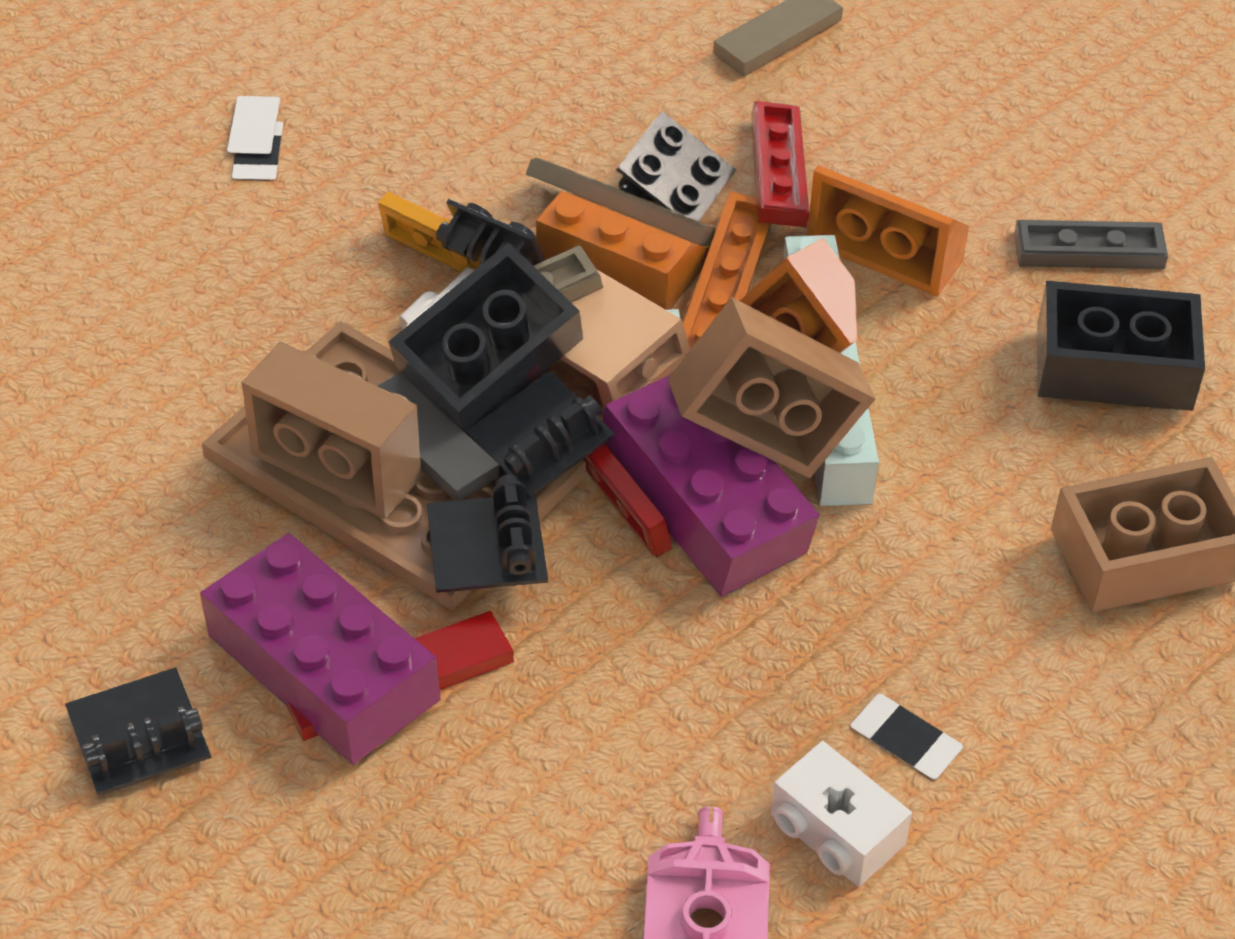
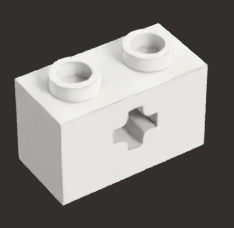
M823 740L774 782L771 815L774 817L779 828L788 836L801 839L818 854L822 863L831 872L837 875H844L858 888L906 845L912 812Z

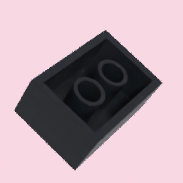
M508 242L388 341L396 369L466 433V430L525 389L582 341L583 332L580 311Z
M1046 281L1037 322L1038 397L1193 411L1205 372L1201 294Z

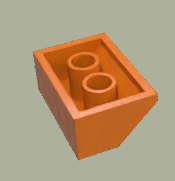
M820 165L814 170L807 236L835 235L840 257L938 297L963 262L969 225Z
M560 191L536 220V241L545 260L580 245L598 271L665 310L673 308L700 273L709 251L707 246L694 243L564 191Z
M824 238L786 257L740 300V302L839 353H843L857 341L855 280Z

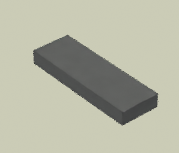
M1016 220L1014 234L1019 266L1165 269L1168 253L1162 223Z
M398 373L377 386L390 393H398L417 405L421 470L454 501L465 499L499 477V464L402 374Z

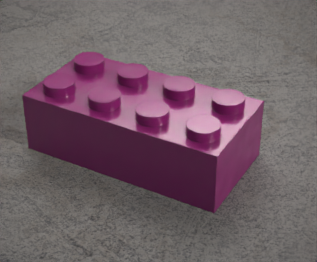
M670 375L605 405L602 421L615 433V436L606 442L605 445L665 518L670 535L720 597H723L808 553L820 514L775 461L682 417L668 381Z
M289 532L200 592L208 636L287 707V701L314 725V731L352 765L441 700L436 656Z

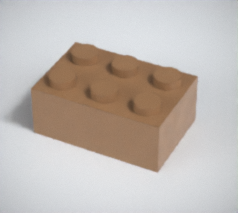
M732 297L668 378L682 417L766 456L808 478H811L875 400V396L858 362Z
M281 341L241 382L252 455L383 519L389 516L421 478L417 405L410 402L404 396L398 393H390L363 380L353 372H345L318 359L308 351H300Z
M1213 457L1060 488L1051 531L1092 613L1235 582V496Z

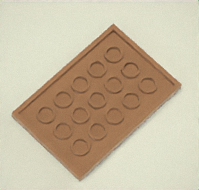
M341 321L307 350L318 359L345 372H353L375 386L400 373L396 369L390 349ZM245 406L202 443L205 459L452 611L472 591L436 593L427 503L454 500L422 470L421 478L389 516L383 519L252 455ZM580 461L536 493L540 521L586 476V461ZM499 467L498 478L463 500L493 497V488L497 485L498 479L507 474Z

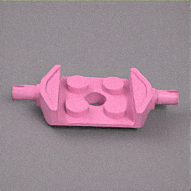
M709 806L701 808L698 811V836H695V841L666 844L649 856L644 939H768L770 864L753 849L725 843V838H722L723 811L720 808L713 807V817L710 823ZM709 908L717 911L724 920L715 927L704 928L695 924L690 915L698 909Z

